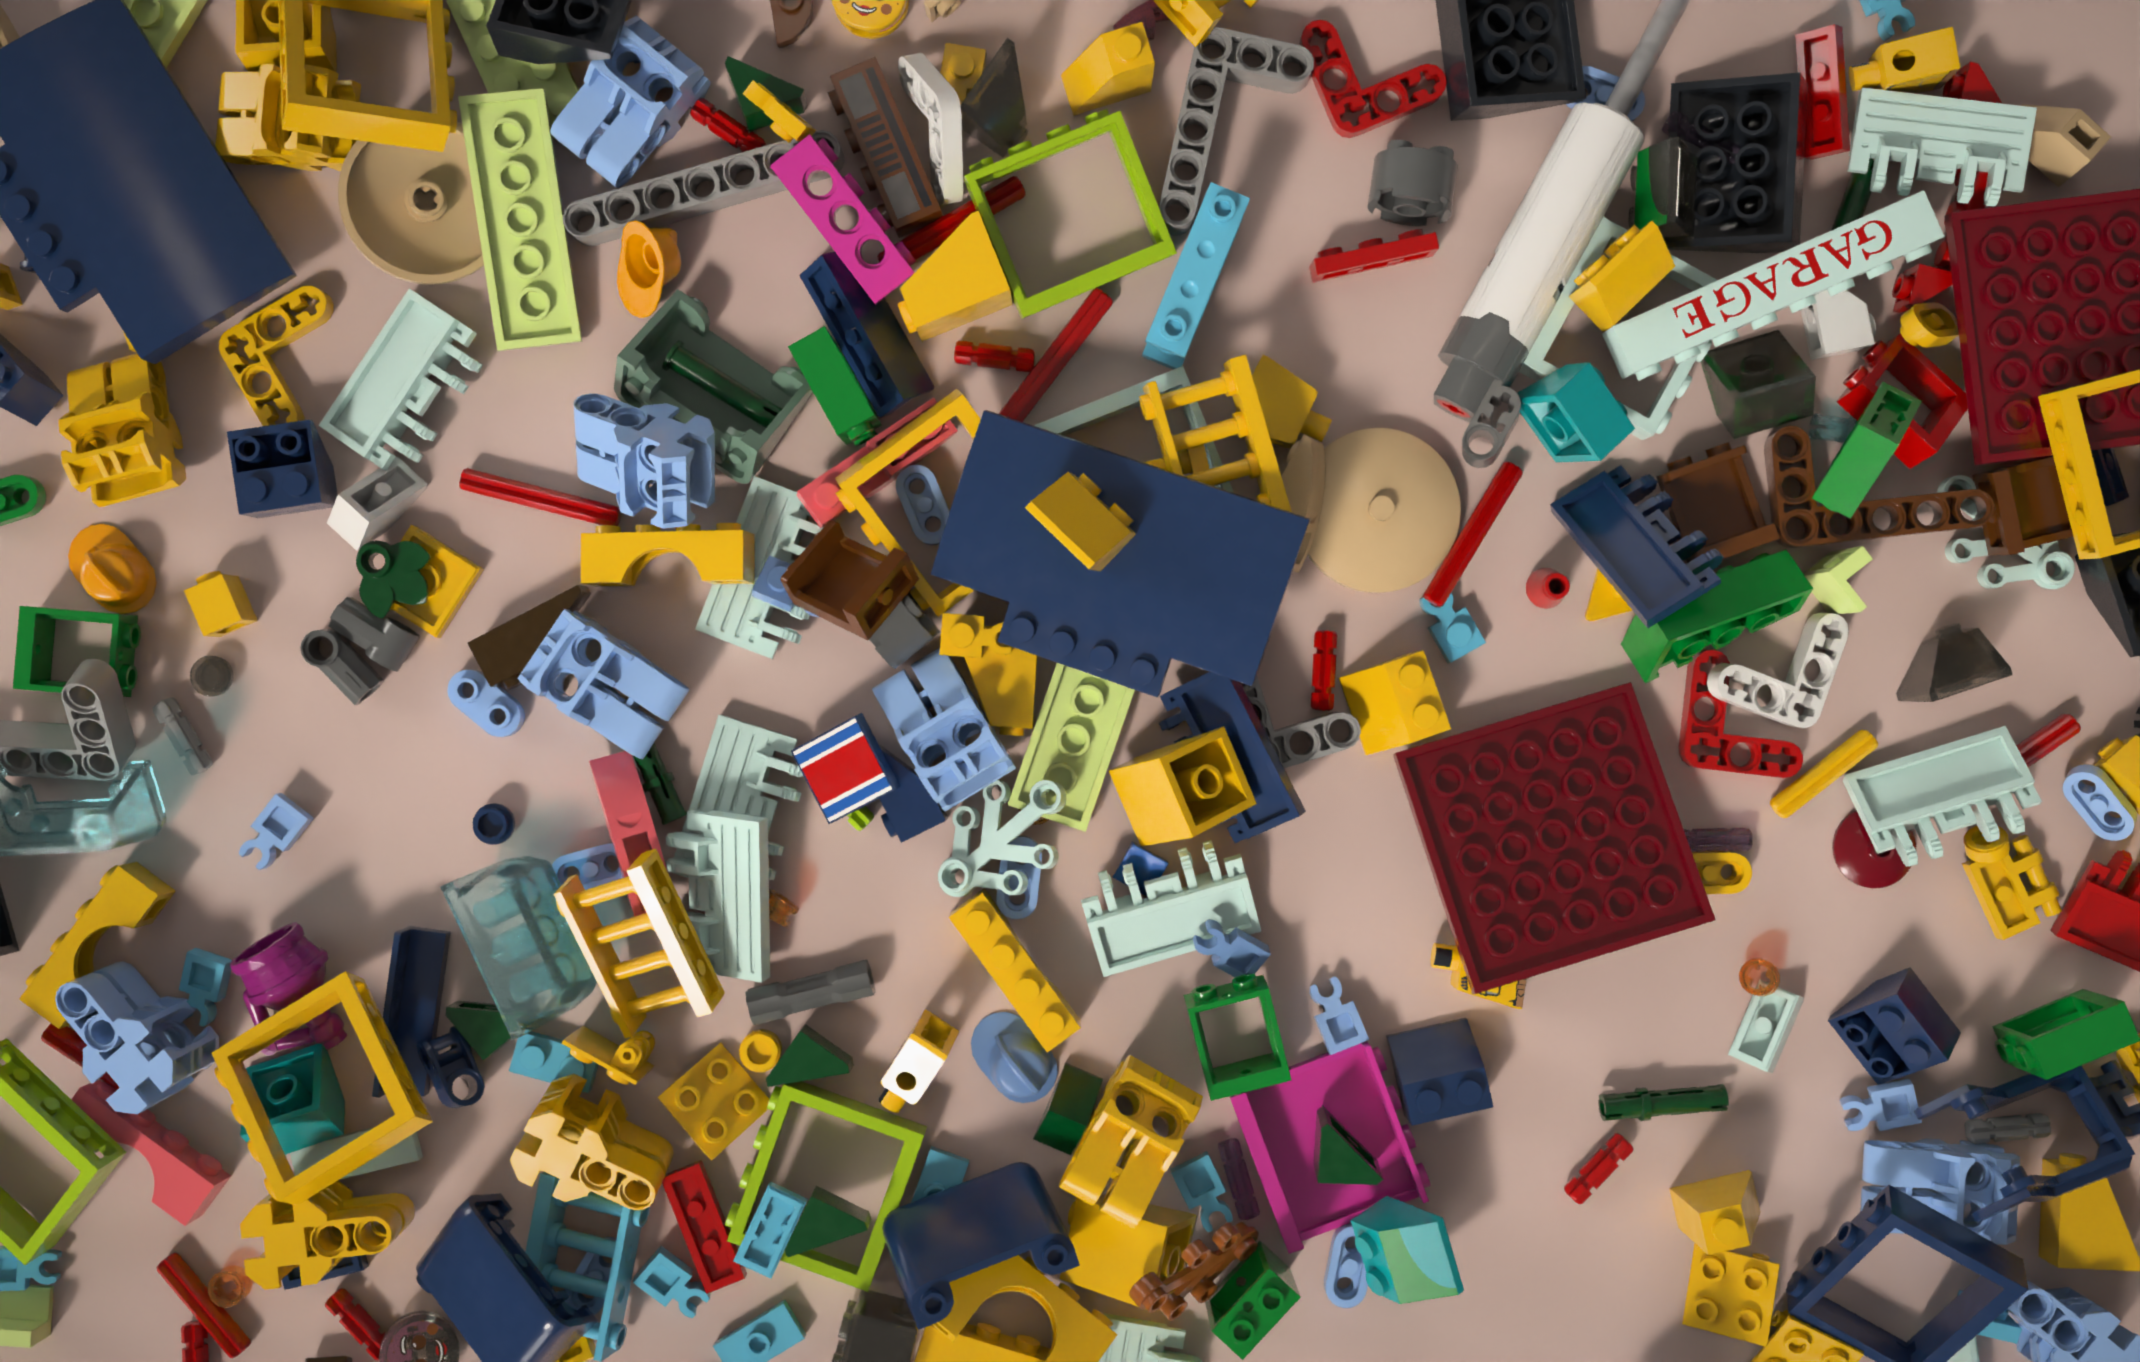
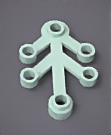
M1957 475L1944 479L1938 486L1937 493L1948 492L1951 486H1954L1957 491L1976 489V486L1971 478ZM1968 498L1964 499L1960 509L1974 519L1977 514L1976 504ZM1967 538L1953 539L1945 547V556L1952 563H1965L1973 557L1988 556L1986 541H1971ZM2058 541L2041 544L2040 547L2025 548V552L2017 553L2028 561L2029 564L2005 568L1997 563L1982 566L1978 570L1977 580L1982 587L1987 589L2002 587L2007 582L2032 579L2038 586L2044 589H2059L2069 583L2074 575L2075 565L2072 558L2066 552L2059 549ZM1959 543L1965 548V554L1962 558H1959L1955 553V548ZM2048 562H2051L2055 567L2052 576H2049L2046 572V564ZM1990 569L1995 570L1997 573L1995 583H1991L1988 580L1987 575Z
M997 780L983 788L985 809L981 844L971 854V831L979 826L981 816L974 807H958L952 817L953 824L955 825L952 857L942 863L938 872V881L942 890L953 897L967 896L975 887L999 889L1007 895L1023 894L1028 887V879L1023 872L1008 870L1004 874H997L979 870L991 859L1032 863L1039 869L1053 868L1059 859L1058 851L1054 846L1038 844L1035 847L1011 845L1010 843L1042 815L1056 814L1062 810L1066 803V792L1063 786L1050 780L1037 782L1030 791V803L1001 828L1002 805L1009 800L1011 789L1006 782ZM999 785L1002 793L995 800L992 796V789ZM1053 790L1056 793V801L1053 805H1048L1046 795L1049 791ZM966 811L971 814V822L967 826L962 822V815ZM1043 849L1048 850L1050 854L1049 861L1046 864H1042L1039 859L1040 852ZM959 869H962L965 874L964 881L961 884H958L955 879V874ZM1013 875L1019 880V885L1014 891L1009 887V880Z

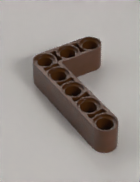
M1786 426L1772 433L1764 445L1771 523L1775 524L1780 537L1776 541L1787 548L1963 530L1986 524L1994 514L1995 505L1993 499L1988 493L1979 489L1862 501L1851 519L1844 516L1848 523L1847 529L1844 534L1838 535L1831 530L1829 521L1834 513L1839 512L1831 511L1825 506H1817V501L1812 499L1816 489L1811 442L1808 434L1797 426ZM1781 436H1788L1795 441L1796 452L1794 456L1786 457L1779 452L1777 444ZM1787 476L1797 479L1800 483L1801 490L1796 498H1790L1783 493L1782 482ZM1966 498L1972 500L1977 507V514L1973 520L1966 519L1960 510L1961 504ZM1921 503L1929 505L1933 510V520L1929 525L1922 524L1917 518V508ZM1878 508L1886 510L1890 515V525L1886 530L1877 528L1873 522V514ZM1792 517L1800 519L1805 526V533L1799 540L1791 538L1786 531V524Z

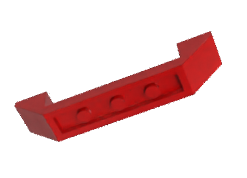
M1970 61L1960 68L1944 85L1943 97L2002 103L1979 63ZM1958 169L1956 172L1955 186L1959 185L1961 169ZM1976 171L1974 193L1969 203H1959L1956 192L1955 200L1948 207L1946 215L1951 212L1985 208L1984 192L1988 172ZM1947 234L1944 242L1939 245L1935 254L1934 265L1938 266L1937 268L1919 263L1903 271L1897 277L1892 290V297L1896 298L1893 312H1905L1915 304H1921L1953 285Z

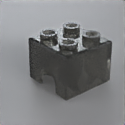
M861 1290L857 1301L849 1299L838 1334V1338L845 1339L846 1341L839 1339L832 1362H910L918 1328L906 1300L871 1290L868 1292Z

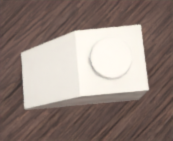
M1828 290L1814 295L1817 303L1801 310L1811 360L1859 351L1875 344L1873 338L1876 334L1874 317L1868 313L1867 304L1847 290L1830 297Z
M396 457L387 471L379 468L339 493L327 524L358 551L364 544L386 533L425 491L428 484L399 457Z

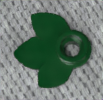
M375 540L364 544L357 553L356 566L359 573L363 576L359 594L367 609L376 617L384 618L395 600L410 605L425 604L428 601L429 595L428 584L419 570L431 559L430 554L422 546L411 541H402L391 545L384 541ZM378 554H382L385 558V564L381 569H377L373 564V560Z

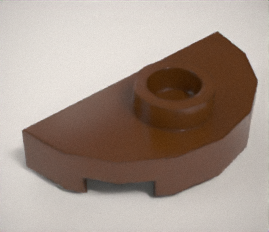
M770 0L777 45L780 49L795 43L798 40L797 37L805 31L808 23L812 20L813 1Z

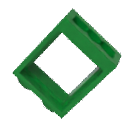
M823 326L788 346L837 436L846 445L854 442L855 446L862 445L877 435L875 429L882 426L827 328Z
M1882 381L1836 454L1812 499L1822 503L1827 509L1839 512L1851 519L1899 446L1922 401Z
M31 606L19 607L13 689L61 693L68 681L51 680L56 619L112 624L109 665L117 674L123 697H131L132 689L137 682V669L134 666L135 648L138 647L141 639V629L137 624L138 615Z
M1243 974L1235 977L1232 983L1217 987L1214 984H1204L1194 988L1191 991L1192 993L1183 995L1211 1101L1291 1081L1269 987L1264 975ZM1258 997L1272 1053L1213 1068L1199 1012Z
M2085 989L1992 1026L1998 1039L1995 1041V1048L2000 1058L2006 1064L2045 1080L2140 1041L2125 1001Z
M1259 1241L1254 1253L1244 1261H1240L1217 1286L1216 1292L1205 1301L1211 1331L1243 1360L1301 1296L1291 1269L1264 1243ZM1244 1277L1246 1282L1243 1285H1238L1236 1283L1237 1278Z

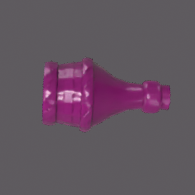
M297 922L285 925L261 938L242 951L230 963L232 972L237 976H241L246 987L243 999L254 1026L270 1017L267 1008L281 1011L324 984L326 962L329 959L327 951L322 948L319 949L304 936L305 933L302 926ZM330 1009L305 1023L308 1027L290 1032L261 1050V1052L271 1056L276 1051L310 1044L314 1041L317 1044H322L326 1050H329L347 1037V1033L343 1029L344 1022L338 1014L331 1013Z

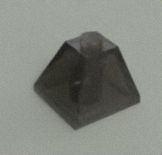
M1008 38L961 104L963 130L1003 158L1007 154L1008 149L1023 143L1028 134V130L1025 128L1027 125L1026 111L1015 44Z
M1955 623L1934 630L1936 637L1921 642L1896 695L1898 701L1934 702L2011 676L2013 673L2009 664L1979 628L1962 629L1960 623Z

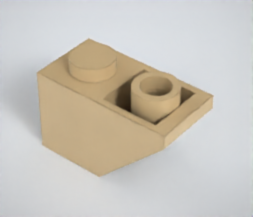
M2021 105L2037 107L2028 161L2058 187L2088 164L2111 138L2106 131L2081 109Z

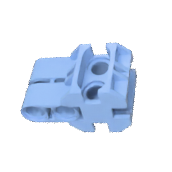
M636 15L624 22L612 59L592 60L583 80L585 83L555 119L550 133L580 159L587 158V165L613 186L620 188L633 177L657 146L660 147L673 139L681 129L678 123L680 118L689 107L692 109L699 98H705L711 83L703 75L704 71L700 66ZM628 63H641L640 69L635 75H623V70ZM666 87L673 89V94L668 101L655 102V96L659 90Z
M589 393L581 395L574 401L577 475L580 480L616 494L621 513L634 517L644 507L657 511V514L651 518L652 525L663 529L688 526L695 520V514L691 511L690 502L704 508H708L715 502V432L711 421L700 415L694 416L686 424L673 420V417L679 413V408L668 403L643 405L637 408L601 394Z
M564 609L517 679L536 695L545 696L557 705L556 708L565 715L591 727L629 754L643 759L664 727L654 718L638 708L639 705L659 718L669 721L690 689L646 659L636 648L608 633L607 629L578 611L571 612L568 609ZM596 639L601 644V655L596 661L591 662L586 655V647L590 641ZM569 674H573L578 681V689L572 696H568L564 692V680ZM614 688L628 696V700L621 697Z
M939 647L911 664L914 673L924 688L922 692L919 693L904 669L873 687L872 690L894 728L902 749L916 767L914 770L933 800L936 803L939 802L942 809L946 812L1015 770L1016 766L950 656L939 655ZM932 706H934L937 713L936 717H933L929 710ZM981 732L978 739L972 744L965 746L966 739ZM946 753L944 761L931 767L935 759Z
M124 961L115 962L65 983L56 992L55 1001L59 1012L87 1044L83 1049V1074L91 1083H94L107 1072L120 1087L106 1099L108 1104L115 1112L139 1114L185 1089L194 1081L191 1076L192 1074L204 1068H209L215 1062L212 1052L219 1048V1036L211 1026H208L195 1037L183 1023L184 1020L197 1010L186 1002L188 999L170 996L160 998L136 968Z
M1928 1138L1915 1142L1865 1141L1862 1180L1880 1186L1862 1187L1860 1212L1868 1199L1873 1200L1883 1189L1891 1185L1993 1243L2008 1245L2016 1241L2018 1205L1977 1223L1971 1214L2003 1199L2000 1189L2007 1186L2001 1174L2020 1166V1156L2014 1153H2004V1148L1998 1145L1987 1143L1974 1144L1966 1140H1960V1144H1948L1940 1139ZM1894 1228V1229L1890 1232V1233H1901V1234H1905L1904 1232H1902V1231H1900V1230H1898V1229H1896V1228Z
M2027 1280L2029 1290L2007 1308L2009 1311L2008 1315L2015 1319L2022 1328L2017 1343V1351L2032 1362H2140V1336L2119 1325L2121 1321L2112 1313L2070 1287L2044 1290Z

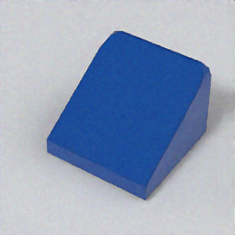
M1132 841L1112 878L1127 885L1122 873L1123 865L1132 863L1140 893L1148 897L1144 881L1161 877L1169 862Z

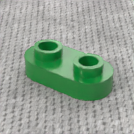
M11 475L0 479V526L34 516L42 510L46 501V492L43 485L37 479L24 475ZM25 490H28L30 497L24 504L22 494Z

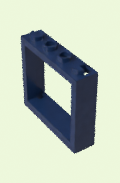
M1891 1185L1883 1189L1873 1200L1868 1199L1862 1211L1851 1222L1843 1223L1837 1235L1825 1247H1819L1814 1252L1811 1260L1800 1271L1793 1272V1278L1787 1283V1288L1785 1289L1788 1294L1789 1314L1863 1351L1866 1357L1875 1362H1947L2029 1290L2022 1258ZM1894 1228L1981 1275L1907 1342L1824 1297L1834 1285Z

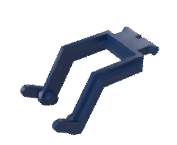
M2116 1060L2100 1066L2104 1074L2098 1077H2088L2081 1065L2048 1080L2030 1073L1994 1088L1966 1084L1914 1110L1916 1117L1920 1120L1951 1106L1954 1110L1965 1111L1969 1119H1974L2048 1088H2053L2067 1094L2096 1142L2098 1150L2094 1161L2056 1176H2028L2022 1166L2012 1168L2001 1174L2007 1186L2000 1189L2003 1199L1972 1213L1971 1215L1976 1223L2023 1202H2046L2125 1171L2130 1167L2132 1156L2135 1155V1152L2128 1140L2140 1136V1103L2128 1107L2124 1099L2135 1095L2136 1092Z

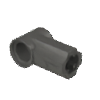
M346 597L342 603L337 605L330 616V628L366 650L365 654L370 659L396 672L399 671L420 637L414 630L389 617H376L364 604L353 597Z
M333 629L311 631L302 640L300 648L305 661L312 666L318 667L354 705H358L370 697L383 683V678L350 645V640ZM323 637L330 639L333 644V653L328 659L319 652V642Z

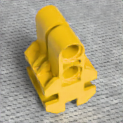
M261 64L258 72H223L221 74L218 112L232 118L217 119L215 146L225 162L241 165H282L306 171H322V166H327L341 171L343 162L356 140L282 130L281 76L279 66ZM305 64L306 95L360 102L361 84L353 80H338L339 73Z
M138 353L114 359L111 363L102 362L67 373L69 413L63 415L58 420L59 433L71 442L72 453L67 450L61 451L63 468L76 490L81 493L91 487L92 502L100 508L175 488L187 479L185 466L175 458L174 447L178 450L183 449V441L175 419L169 412L166 376L161 361L153 364L141 359Z
M1129 1055L1125 1062L1119 1063L1102 1092L1104 1095L1098 1107L1091 1114L1087 1128L1061 1178L1059 1187L1093 1206L1102 1194L1109 1178H1112L1099 1210L1134 1229L1142 1219L1164 1173L1179 1153L1184 1142L1182 1137L1188 1125L1194 1122L1200 1110L1203 1096ZM1117 1096H1123L1130 1100L1133 1108L1131 1116L1123 1115L1116 1106ZM1154 1117H1161L1167 1124L1168 1135L1166 1137L1160 1136L1154 1131L1152 1125ZM1124 1150V1154L1122 1157L1123 1160L1120 1166L1118 1167L1116 1166V1164Z
M571 1074L552 1080L529 1118L524 1129L525 1134L510 1158L518 1181L533 1187L541 1170L560 1179L552 1196L564 1202L588 1196L589 1192L592 1191L629 1209L644 1210L650 1207L656 1198L673 1159L674 1152L670 1142L651 1131L627 1121L628 1114L619 1094L606 1089L597 1105L579 1097L587 1079Z
M339 1180L299 1205L278 1202L269 1194L257 1203L240 1223L241 1239L263 1237L265 1252L259 1257L246 1258L244 1260L245 1274L264 1290L277 1289L282 1287L281 1280L299 1266L301 1286L317 1284L344 1257L371 1255L386 1249L411 1224L415 1217L414 1204L408 1196L401 1193L353 1198V1191Z

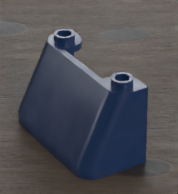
M1025 1162L1012 1163L896 1208L887 1215L882 1226L883 1236L902 1293L918 1330L943 1320L951 1312L954 1300L949 1282L1030 1251L1031 1258L1036 1267L1045 1274H1060L1080 1266L1073 1243L1042 1178L1032 1165Z
M501 1193L471 1195L454 1211L417 1263L416 1270L418 1275L416 1279L423 1290L434 1296L482 1362H556L598 1322L597 1318L587 1305H582L578 1310L573 1309L565 1302L570 1297L565 1290L555 1292L510 1233L515 1224L511 1219L504 1220V1217L512 1210V1207Z

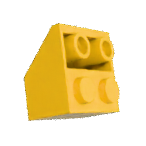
M1653 221L1640 230L1634 224L1604 251L1609 258L1603 254L1574 280L1579 287L1569 295L1570 299L1602 332L1613 327L1675 267L1659 227Z

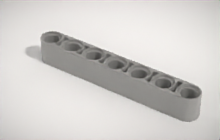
M815 131L812 137L816 142L824 138L828 145L834 149V153L839 159L833 165L840 172L845 159L837 138L828 131ZM793 139L791 143L783 140L577 200L569 204L565 209L563 224L566 230L580 243L587 246H596L622 238L623 228L631 221L637 220L642 222L648 228H658L788 190L771 169L770 165L800 141ZM744 169L754 171V178L749 184L742 186L735 184L736 176L740 171ZM818 172L811 177L810 183L827 179L831 176L826 172ZM713 181L715 186L710 195L706 197L696 196L697 186L701 182ZM665 192L674 193L675 198L671 206L665 209L657 208V200L661 194ZM629 203L634 204L635 210L633 215L627 220H618L617 213L620 207ZM594 215L595 222L593 227L586 232H579L578 224L582 217Z

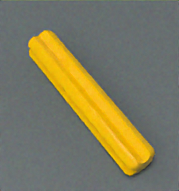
M1859 730L1772 798L1770 806L1781 818L1790 817L1878 747L1877 740L1869 731Z

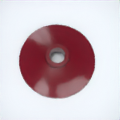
M1857 810L1847 815L1838 825L1832 842L1833 857L1840 872L1851 882L1867 888H1883L1901 880L1911 868V866L1906 867L1903 864L1896 848L1885 851L1881 856L1876 855L1874 846ZM1909 830L1907 833L1913 843V847L1916 849L1913 831Z

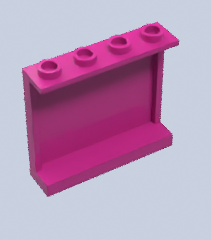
M1365 1041L1332 1055H1329L1328 1052L1289 1066L1291 1081L1229 1096L1289 1254L1304 1249L1302 1241L1351 1223L1350 1220L1385 1196L1404 1203L1418 1197L1423 1204L1429 1202L1424 1188L1430 1187L1431 1183L1423 1163L1415 1164L1410 1150L1416 1148V1143L1408 1124L1401 1126L1395 1111L1402 1109L1394 1086L1386 1087L1381 1072L1386 1071L1387 1066L1378 1046L1371 1048V1045ZM1322 1105L1378 1160L1383 1177L1379 1184L1318 1183L1314 1168L1316 1113Z

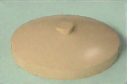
M457 122L456 133H449L443 152L359 140L355 142L343 162L339 175L338 202L345 229L354 245L367 260L393 277L407 282L428 285L450 283L463 279L484 266L461 123Z
M1390 428L1357 430L1336 439L1324 448L1325 489L1322 510L1317 530L1308 552V557L1312 563L1334 582L1349 589L1367 593L1397 591L1416 584L1429 576L1448 555L1455 542L1460 525L1461 503L1459 490L1455 478L1444 459L1421 439L1409 433Z

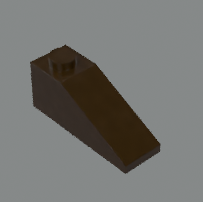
M576 585L468 642L467 644L489 686H505L508 691L522 685L517 678L562 611L568 609L571 612H579L591 595L589 588Z

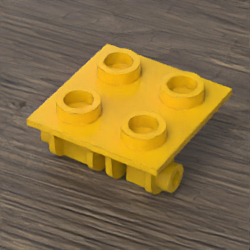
M583 1025L562 1041L563 1045L570 1048L569 1053L574 1058L587 1064H592L594 1061L607 1069L606 1074L610 1078L621 1084L627 1085L631 1082L636 1085L655 1066L647 1061L655 1047V1038L650 1032L645 1030L636 1032L619 1046Z
M721 1042L657 1097L711 1161L768 1110L767 1106L770 1100Z
M1695 1243L1682 1324L1767 1347L1780 1264L1770 1262L1769 1256L1760 1253H1752V1257L1731 1251L1708 1255Z
M1777 1310L1774 1312L1771 1320V1325L1776 1327V1331L1768 1340V1346H1763L1751 1362H1858L1864 1355V1352L1802 1322V1320L1789 1314L1788 1310L1783 1312Z

